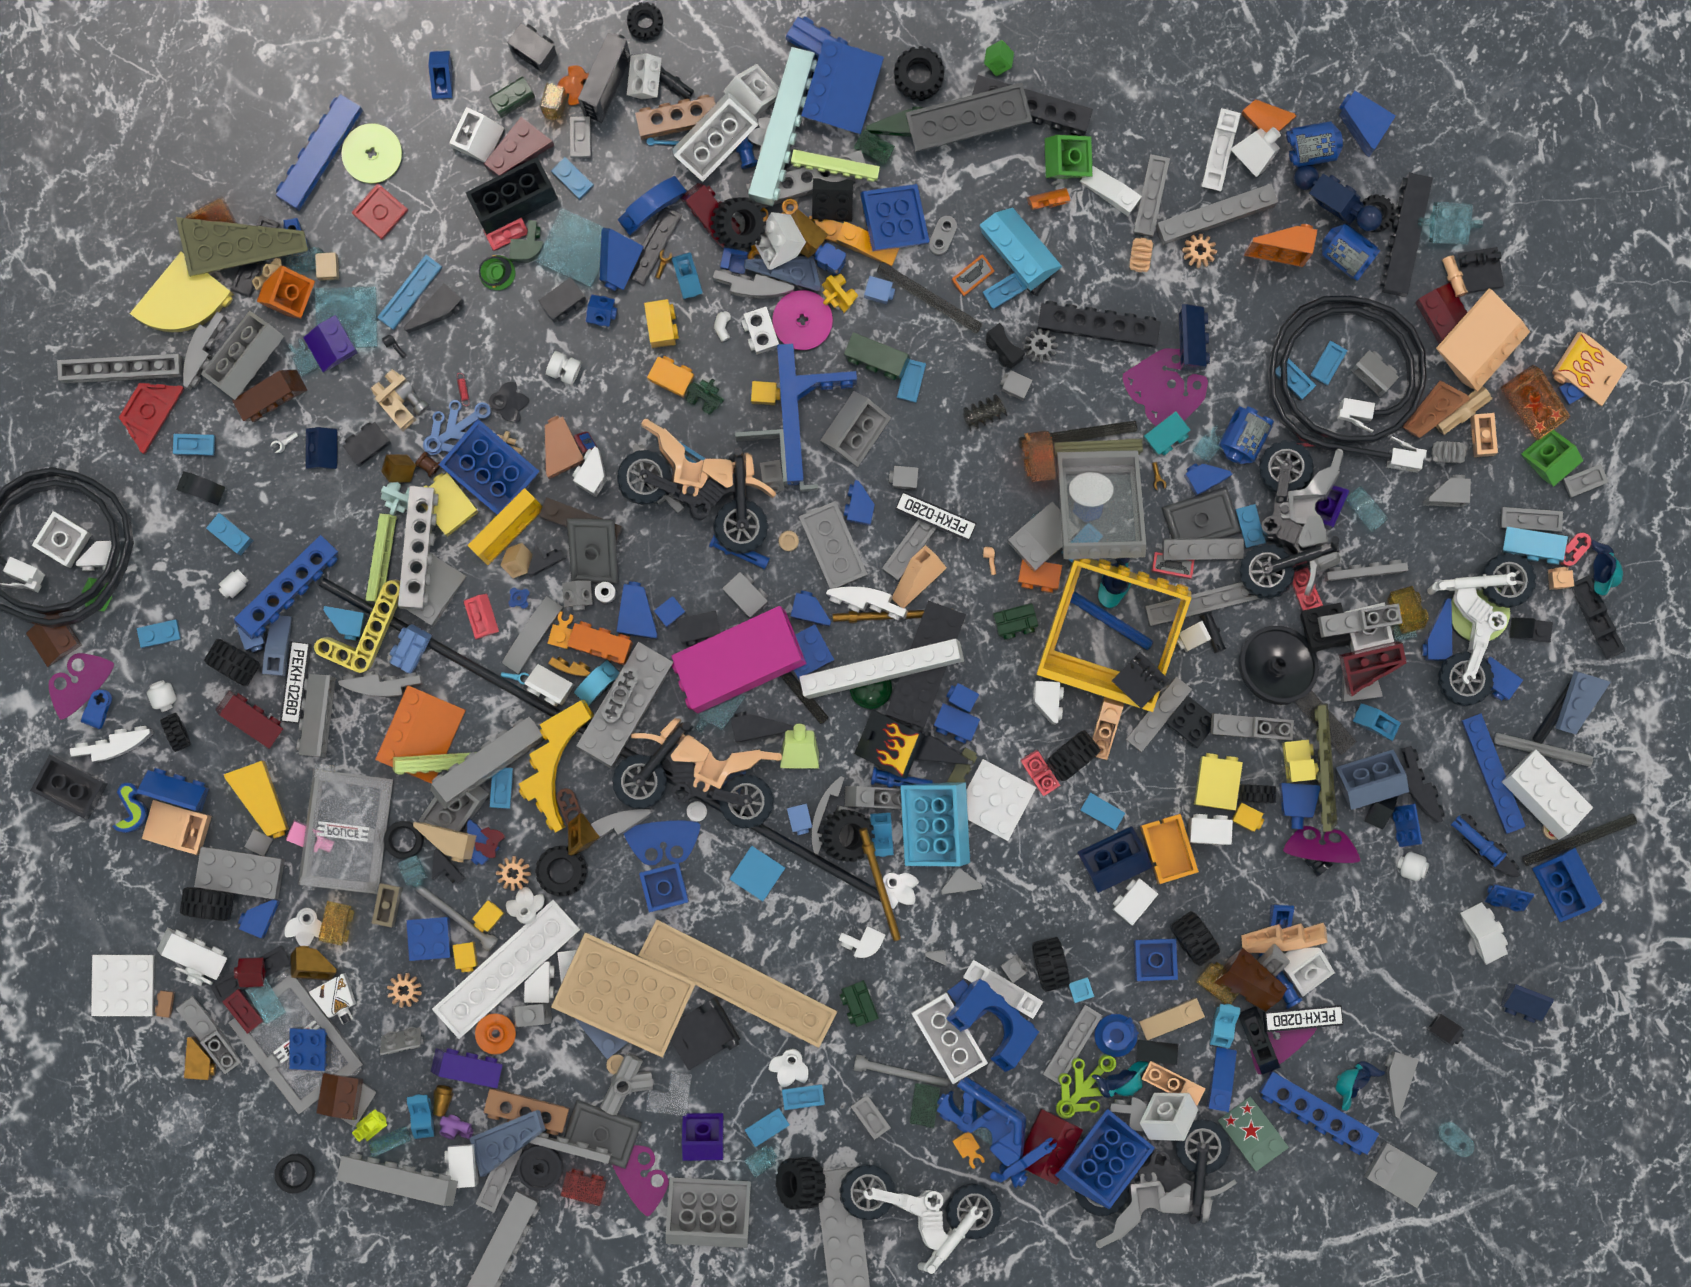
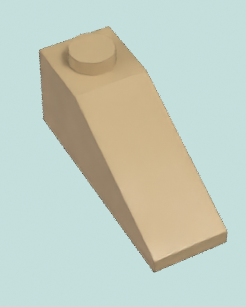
M424 822L413 823V826L444 855L452 856L451 860L463 862L464 859H472L476 835Z
M1194 997L1139 1021L1146 1039L1150 1040L1205 1016L1197 998Z

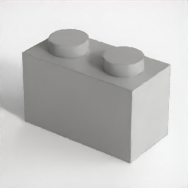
M739 572L722 589L751 619L768 603L766 600L768 595L761 588L757 590L752 585L754 580L747 573L743 575Z

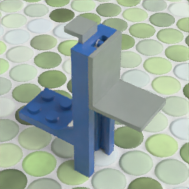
M793 344L777 345L783 429L736 432L735 438L736 441L780 438L784 486L800 485V492L817 491L818 484L804 485L798 400L821 387V390H832L833 386H841V389L853 388V385H857L856 371L796 376Z

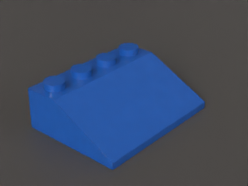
M824 38L801 116L861 134L884 57Z
M479 419L475 421L439 463L440 467L497 515L524 488L526 489L540 472Z
M1107 1109L1099 1116L1055 1176L1071 1189L1110 1209L1155 1147Z

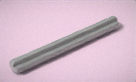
M1496 733L1494 737V743L1527 752L1537 750L1543 756L1588 767L1593 763V757L1590 755Z

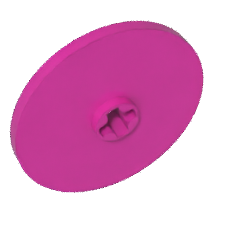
M799 290L787 294L778 302L773 312V328L777 337L783 344H793L795 350L816 348L827 339L832 329L833 318L829 305L825 306L823 303L824 299L811 291ZM801 315H804V318H808L805 325L797 322Z

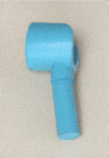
M501 673V677L517 680L522 685H525V682L520 680L521 675L529 676L528 673H521L519 675Z

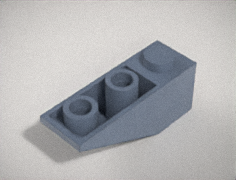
M280 615L273 624L270 623L262 674L286 677L292 616Z

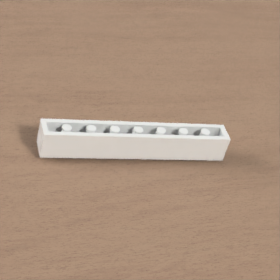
M952 639L800 676L803 696L811 699L964 662L960 641Z

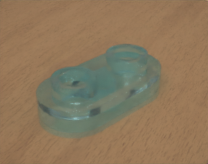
M313 247L308 248L307 252L288 255L286 267L297 273L316 269V259L312 256L325 252L321 248ZM296 258L299 259L300 262L294 263L292 260Z
M1444 1122L1439 1126L1438 1135L1440 1139L1457 1155L1467 1157L1473 1153V1141L1456 1124ZM1447 1128H1450L1452 1131L1449 1136L1445 1135ZM1462 1142L1466 1144L1464 1150H1461L1459 1147Z

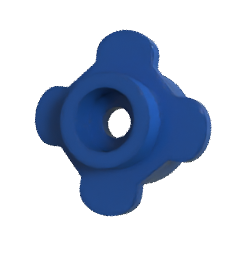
M512 588L510 590L511 600L508 602L509 606L527 608V597L530 592L527 589L517 590Z

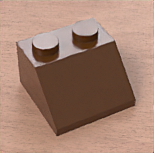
M62 613L47 615L44 619L50 620L64 616ZM34 625L26 633L47 667L82 646L70 625L56 628Z
M323 1073L316 1113L356 1120L363 1079Z

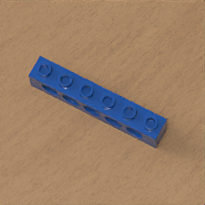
M320 535L234 618V623L251 640L255 636L257 638L265 632L266 629L264 627L267 624H273L280 617L279 613L284 608L287 610L295 602L293 599L298 594L300 596L309 589L308 585L313 580L316 582L324 574L322 571L327 566L330 568L337 562L338 551ZM313 557H320L322 562L315 565L311 562V559ZM299 571H305L308 575L306 578L300 579L296 574ZM284 585H291L293 590L289 593L282 590ZM272 598L279 601V604L275 607L267 604ZM255 613H262L264 615L263 620H254L253 616Z
M1273 1071L1268 1074L1259 1090L1263 1094L1262 1099L1271 1104L1273 1101L1279 1103V1109L1288 1114L1291 1111L1298 1114L1296 1119L1305 1124H1308L1310 1121L1316 1125L1315 1130L1324 1135L1326 1132L1334 1135L1332 1140L1341 1145L1344 1142L1351 1145L1350 1150L1358 1155H1361L1362 1152L1367 1155L1379 1135L1376 1131ZM1281 1088L1287 1090L1288 1094L1285 1099H1279L1277 1096V1092ZM1304 1099V1108L1297 1110L1295 1107L1296 1100ZM1316 1109H1321L1323 1112V1116L1319 1120L1313 1118V1112ZM1334 1119L1340 1121V1127L1337 1130H1332L1330 1126ZM1355 1129L1358 1132V1137L1356 1140L1351 1141L1348 1138V1133Z

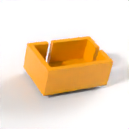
M1181 814L1161 819L1162 824L1158 820L1140 826L1151 863H1156V866H1153V870L1158 884L1199 872Z

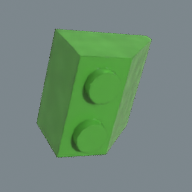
M1055 135L1045 138L1046 178L1070 179L1093 177L1091 137Z
M1552 428L1521 454L1538 475L1553 487L1583 462L1576 446Z

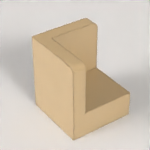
M335 252L317 253L315 255L316 278L319 281L339 280L338 255Z
M523 543L509 547L505 552L501 567L512 578L528 573L533 554Z

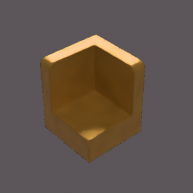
M386 455L381 472L389 482H411L416 465L408 455Z

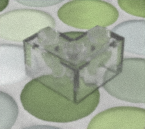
M671 1072L669 1092L649 1090L646 1111L687 1116L692 1074Z

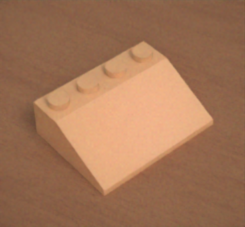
M1489 288L1436 349L1459 380L1478 392L1530 331L1524 322Z

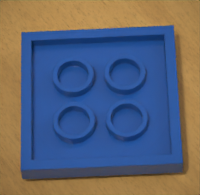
M917 184L868 190L860 193L873 252L924 245L930 242Z

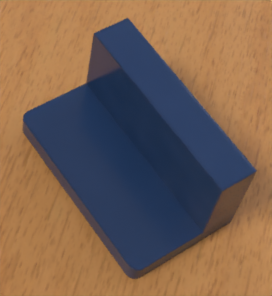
M323 427L306 429V469L337 468V429Z

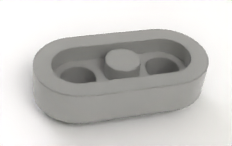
M943 216L938 220L929 242V249L933 254L943 255L947 252L957 229V223L953 217ZM946 222L950 223L951 227L945 229L943 224ZM941 241L943 246L937 247L935 243Z

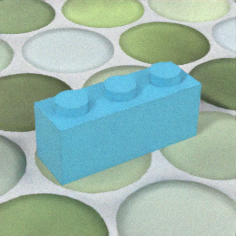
M1507 527L1503 553L1526 556L1529 561L1538 562L1539 559H1545L1549 564L1559 565V562H1564L1568 536Z

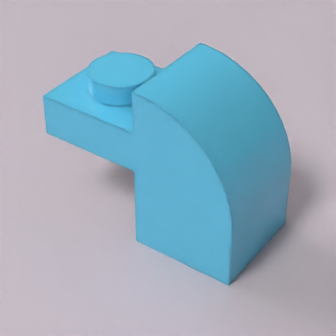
M606 660L584 679L574 693L581 700L585 699L589 706L616 680L620 672Z
M1220 1004L1216 1008L1211 1029L1210 1045L1230 1048L1234 1039L1235 1024L1240 1015L1239 1007H1234L1231 1004Z

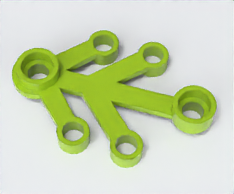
M1102 1055L1098 1061L1099 1065L1084 1082L1083 1069L1085 1062L1080 1058H1074L1071 1065L1075 1069V1092L1071 1097L1069 1092L1070 1075L1061 1073L1058 1076V1082L1061 1084V1100L1056 1105V1112L1061 1118H1071L1075 1112L1090 1111L1095 1113L1100 1109L1099 1102L1094 1099L1089 1100L1087 1103L1077 1102L1081 1097L1103 1096L1098 1088H1090L1096 1082L1092 1075L1101 1076L1104 1072L1113 1071L1116 1067V1060L1112 1056ZM1108 1059V1065L1104 1066L1103 1061ZM1081 1061V1066L1076 1068V1062ZM1067 1076V1082L1062 1083V1078ZM1092 1103H1096V1107L1094 1109L1090 1108V1105ZM1064 1105H1068L1067 1111L1062 1110Z

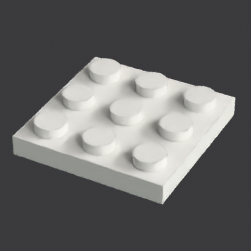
M982 759L966 790L968 820L1008 841L1036 787Z
M92 955L91 1016H154L155 955Z

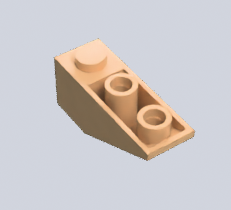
M926 545L910 559L892 596V600L903 609L946 569V566L938 556Z
M1107 697L1103 698L1092 737L1101 749L1096 756L1098 758L1108 759L1123 710V702Z
M1150 1061L1142 1077V1080L1168 1093H1189L1196 1106L1205 1091V1088L1152 1061Z

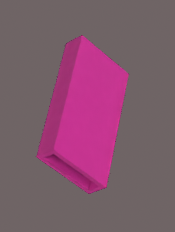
M781 606L671 655L673 659L672 668L676 674L678 673L680 678L678 684L687 696L685 699L686 705L689 710L692 709L697 714L807 664L786 610Z

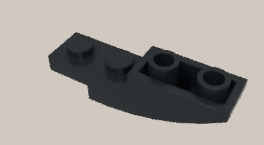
M1412 746L1402 748L1401 751L1407 767L1404 771L1407 776L1409 794L1429 818L1436 823L1442 822L1444 811L1442 806L1437 803L1436 798L1439 795L1436 786H1432L1431 782L1423 784L1422 780H1425L1422 768H1418L1416 761H1419L1416 749H1413Z
M1461 815L1463 820L1489 841L1483 832L1477 830L1475 827L1477 823L1471 815ZM1466 837L1462 839L1468 849L1491 868L1511 877L1520 876L1518 872L1520 868L1513 859L1510 861L1505 856L1494 867L1487 857L1480 855V850ZM1494 842V846L1502 853H1508L1501 843Z

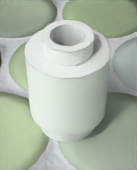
M237 569L219 583L221 588L218 590L226 598L230 596L233 599L247 586L246 583L249 580Z
M601 582L595 588V596L602 603H610L616 597V590L611 583ZM607 588L609 593L605 596L602 595V589Z

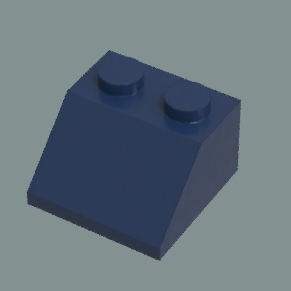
M1509 983L1500 1006L1505 1008L1504 1012L1514 1016L1517 1013L1525 1015L1524 1020L1535 1023L1536 1020L1542 1021L1554 999L1517 984Z

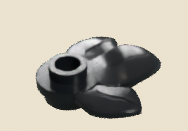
M516 382L503 384L499 392L492 394L489 399L491 409L495 412H500L502 418L510 422L520 421L518 410L523 409L529 403V399L524 394L516 392ZM497 399L503 400V404L501 406L496 405Z

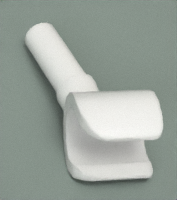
M295 432L282 441H273L271 447L279 443L280 449L275 453H281L285 450V445L298 437Z

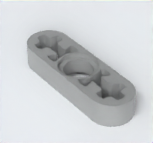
M628 667L621 671L602 710V717L607 723H615L620 719L638 681V674L633 668ZM629 672L632 673L634 680H629L627 687H631L630 690L624 686H618L620 682L624 684L625 677L623 675H628ZM617 690H623L626 693V698L623 701H617L614 698ZM610 701H613L617 705H622V707L619 708L617 706L615 709V714L617 716H612L611 719H609L606 711H611L613 704L609 703Z

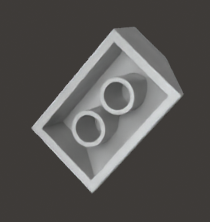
M853 391L820 441L858 467L891 417L870 399Z

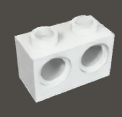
M650 54L631 56L627 95L639 99L657 98L662 58Z
M767 307L745 313V319L741 320L744 331H749L751 338L748 339L751 351L755 350L756 354H760L777 348L779 343ZM754 317H759L762 323L756 327L751 324V320ZM760 336H766L769 341L766 345H759L757 339Z

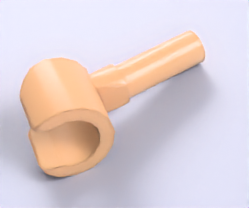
M984 547L983 558H989L991 575H995V551L992 547Z

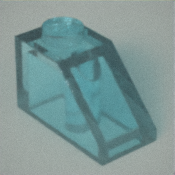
M764 1145L745 1157L744 1161L756 1178L776 1164L775 1158L778 1156L772 1147L768 1148Z

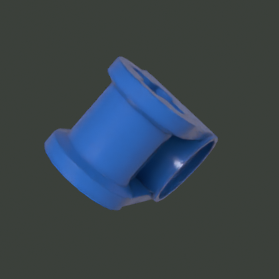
M96 690L91 694L88 705L83 712L81 723L99 730L103 727L112 702L110 692L107 690ZM103 695L105 702H100L97 697Z

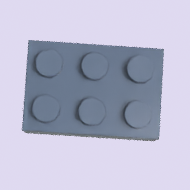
M1394 749L1336 767L1339 786L1351 810L1409 792L1406 773Z

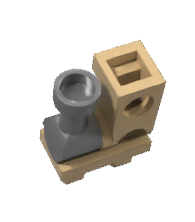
M392 369L385 375L391 384L384 388L378 382L371 387V390L376 396L377 402L398 427L405 431L416 421V418L407 410L403 403L408 400L414 406L413 411L417 416L424 413L430 405L425 400L420 401L414 393L413 386L402 374L399 375Z

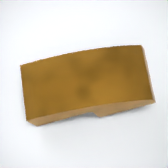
M552 657L548 663L554 668L571 675L587 677L590 674L588 671L590 667L581 661L578 664L573 662L570 668L567 667L569 663L561 657L557 659Z

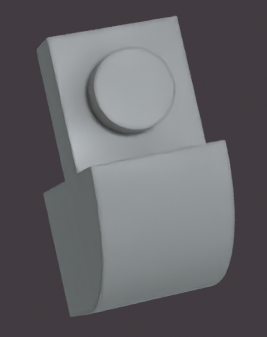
M1131 1096L1130 1104H1127V1100L1115 1099L1114 1103H1109V1110L1111 1112L1129 1113V1127L1135 1131H1144L1140 1121L1147 1109V1105L1143 1101Z

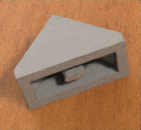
M958 867L942 888L941 894L982 889V885Z

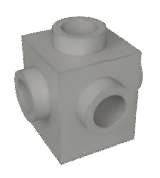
M591 581L562 583L564 607H572L573 611L585 610V606L593 605Z

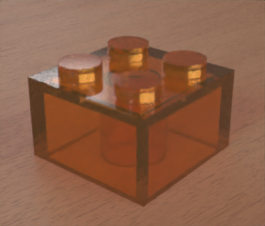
M1049 431L1024 433L1025 440H1021L1024 456L1027 457V459H1023L1026 476H1030L1032 482L1056 479L1053 443Z

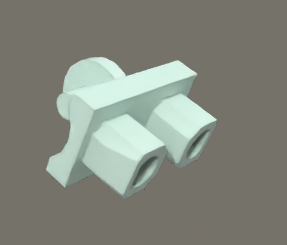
M389 482L387 487L383 486L381 490V499L386 501V507L391 508L390 514L393 516L397 511L404 513L408 507L409 488L405 494L400 493L401 484L398 482Z

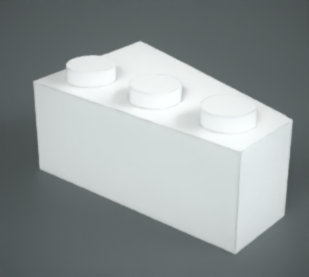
M168 927L157 948L161 956L195 969L217 980L227 960L223 950L215 946L211 949L205 946L206 943L197 938L193 940L187 937L186 933L177 929L174 931Z

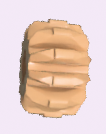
M1199 234L1197 240L1196 236L1192 235L1191 241H1185L1188 247H1184L1182 251L1188 253L1184 256V260L1191 258L1190 266L1197 262L1196 268H1200L1202 262L1207 267L1208 261H1214L1212 255H1215L1217 250L1211 248L1216 244L1215 242L1208 243L1210 240L1209 236L1203 240V234ZM1198 247H1201V250L1204 251L1201 255H1198V251H1195Z
M1135 238L1133 240L1129 266L1131 270L1136 272H1147L1149 270L1153 249L1152 240H1147V238Z
M512 856V863H510L508 858H505L506 866L501 863L498 865L503 869V872H496V875H503L502 878L498 879V882L506 881L503 888L507 889L511 883V891H515L516 884L519 889L523 888L521 881L526 884L529 883L528 879L524 878V875L531 876V872H524L525 869L529 868V864L521 866L524 859L521 858L516 864V856ZM511 868L519 872V874H516L518 876L516 879L509 877V873H511L509 870Z
M409 973L405 974L404 979L401 974H398V981L394 978L391 979L395 986H387V989L393 990V993H389L388 997H396L392 1001L393 1004L400 1000L399 1007L401 1008L404 1007L405 1001L407 1006L411 1007V1000L414 1002L419 1001L414 995H422L421 991H416V988L422 985L421 983L414 985V982L417 980L415 976L409 981ZM408 986L409 989L407 991H409V994L402 995L400 987Z

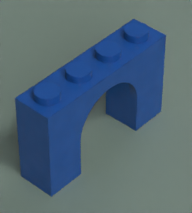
M978 979L968 986L946 1019L961 1032L971 1027L981 1011H989L995 1014L1003 1025L1004 1037L1002 1043L990 1059L1004 1072H1007L1016 1067L1039 1031L1030 1021L1023 1018L1016 1008L1011 1007L1003 996L991 989L986 981Z

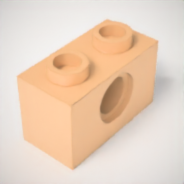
M1474 414L1470 417L1474 457L1496 455L1498 448L1495 414Z

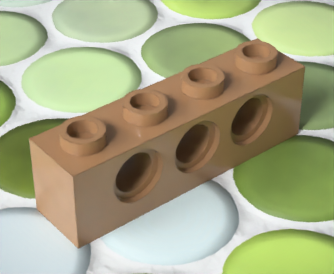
M702 95L698 97V100L690 101V99H683L674 105L664 103L656 109H651L650 107L639 109V112L635 114L641 140L691 130L715 105L714 96ZM694 108H700L702 113L699 116H693L691 111ZM680 112L683 116L680 120L676 121L671 118L672 114ZM656 116L663 118L662 123L659 125L652 123V119Z
M495 1088L489 1089L483 1112L488 1114V1118L499 1120L502 1117L508 1119L507 1122L522 1116L521 1109L523 1107H529L532 1112L540 1110L541 1114L542 1112L550 1113L551 1121L544 1123L547 1133L558 1135L559 1132H564L570 1108ZM503 1102H509L512 1105L511 1112L505 1113L501 1109Z

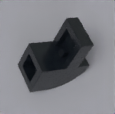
M183 471L176 490L218 506L225 487L198 475Z

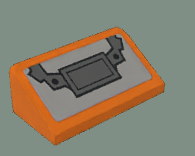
M982 254L953 277L951 282L965 296L994 273L995 270Z

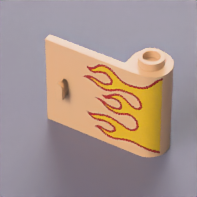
M1578 332L1552 374L1557 382L1561 384L1565 382L1572 383L1598 405L1603 406L1627 366L1590 336Z

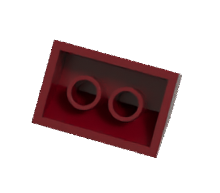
M1447 283L1429 292L1415 302L1439 344L1468 313L1460 298L1455 296L1451 283Z
M1041 1109L1024 1143L1023 1156L1041 1145L1047 1138H1054L1049 1145L1052 1146V1144L1057 1142V1146L1050 1153L1025 1168V1170L1057 1185L1060 1179L1055 1174L1073 1152L1083 1129Z

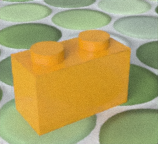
M658 356L647 376L648 381L684 398L694 379V374L691 373L692 369L684 365L679 367L673 364L674 360L669 357L663 356L661 358Z

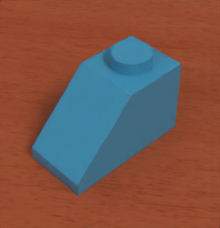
M691 252L672 257L683 299L702 294Z
M324 606V612L338 632L345 635L344 639L356 641L357 637H362L366 619L365 613Z
M1362 703L1353 722L1391 741L1394 740L1401 722L1383 711Z

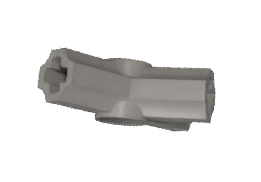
M631 1053L625 1054L617 1073L611 1078V1085L600 1106L606 1113L617 1115L626 1095L630 1092L653 1089L651 1071L638 1072L643 1062L642 1059ZM621 1081H625V1082H626V1084H625L624 1086H622V1087H617V1084H618L619 1082H621Z

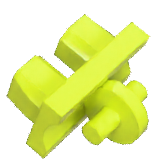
M374 1109L356 1125L357 1129L352 1132L357 1141L360 1142L364 1138L369 1141L387 1126L385 1115Z

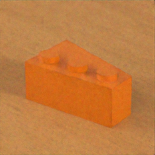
M580 621V624L574 623L567 644L569 648L625 665L633 646L630 637L618 634V636L612 635L610 630L601 627L599 630L593 629L591 624Z

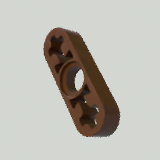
M564 788L558 792L557 801L568 827L570 822L568 813L573 810L578 813H582L575 793L570 789ZM564 792L571 794L572 797L569 798L570 804L575 803L576 807L564 810V807H568L565 801H561Z

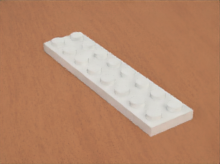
M552 900L536 914V918L532 923L525 924L432 1010L455 1036L460 1039L579 932L580 928Z

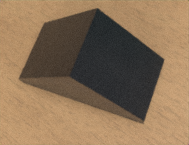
M1398 796L1372 803L1364 822L1383 830L1394 812Z

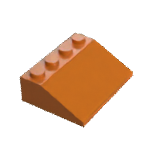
M1301 224V226L1255 237L1247 247L1244 256L1303 267L1313 254L1317 230L1313 229L1311 225Z
M407 685L375 760L393 767V757L447 754L466 710ZM420 771L415 774L405 773L432 784V780L438 776L439 772L429 771L428 773H423Z

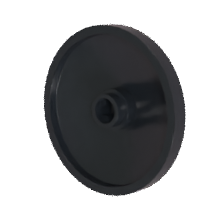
M1268 626L1257 630L1244 643L1239 655V670L1245 685L1255 696L1271 704L1287 705L1301 700L1311 691L1318 678L1319 663L1316 652L1310 653L1307 639L1299 632L1288 627Z

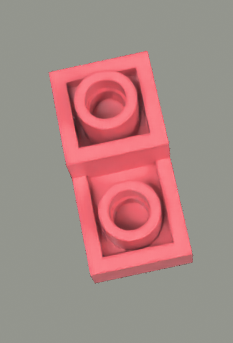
M1308 567L1296 571L1292 583L1302 611L1323 606L1315 585L1311 595H1305L1311 574Z
M1038 750L1020 760L1043 796L1061 786Z

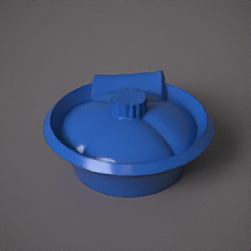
M1111 1014L1104 1017L1098 1023L1095 1029V1042L1104 1054L1112 1057H1121L1128 1054L1134 1048L1139 1032L1131 1017Z

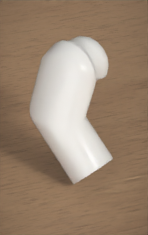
M727 311L718 313L714 323V329L721 342L730 338L725 329L727 322L731 319V315Z

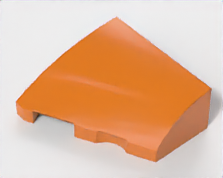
M1254 100L1241 113L1254 128L1258 130L1261 128L1266 133L1272 127L1280 132L1296 117L1292 112L1259 100Z
M1066 188L1027 197L1028 205H1031L1032 210L1047 206L1052 208L1068 204L1071 201Z

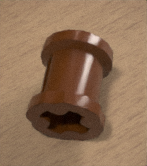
M426 451L415 463L416 467H421L428 473L430 478L440 468V462L437 463L431 459Z

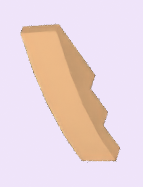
M1324 923L1304 928L1302 924H1297L1284 929L1281 928L1280 924L1241 935L1242 948L1249 953H1265L1273 944H1276L1283 952L1328 943Z

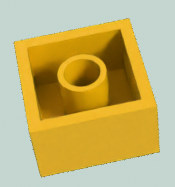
M668 299L644 303L652 348L676 345L675 339H679L676 324L672 322L673 319H676L673 304H669Z

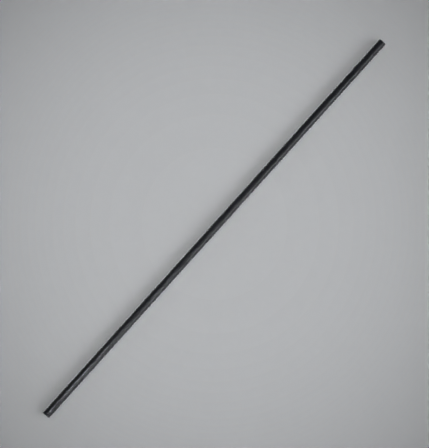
M323 578L319 585L320 587L371 615L374 605L332 581ZM393 616L389 626L401 632L403 627L407 628L409 625ZM430 639L427 645L428 648L547 715L553 717L562 712L435 639ZM584 724L578 732L584 734L588 726ZM627 747L620 754L625 759L629 756L638 755ZM664 769L667 782L676 786V783H673V773ZM695 796L698 800L722 813L719 800H708ZM733 808L736 813L740 814L739 810ZM763 824L750 828L881 902L878 890L874 886Z

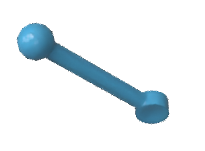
M651 137L647 139L649 146L654 144L677 145L680 142L654 140Z

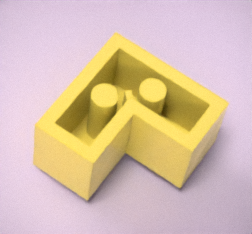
M1309 740L1282 743L1287 783L1315 780L1319 769L1318 764L1314 763V759H1311V756H1314L1313 744H1309Z

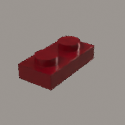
M240 989L223 1001V1004L247 1034L264 1021Z

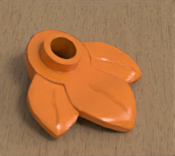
M573 65L568 67L569 76L563 77L558 82L557 87L569 94V105L580 104L578 97L583 89V82L587 80L589 73H585L582 67Z

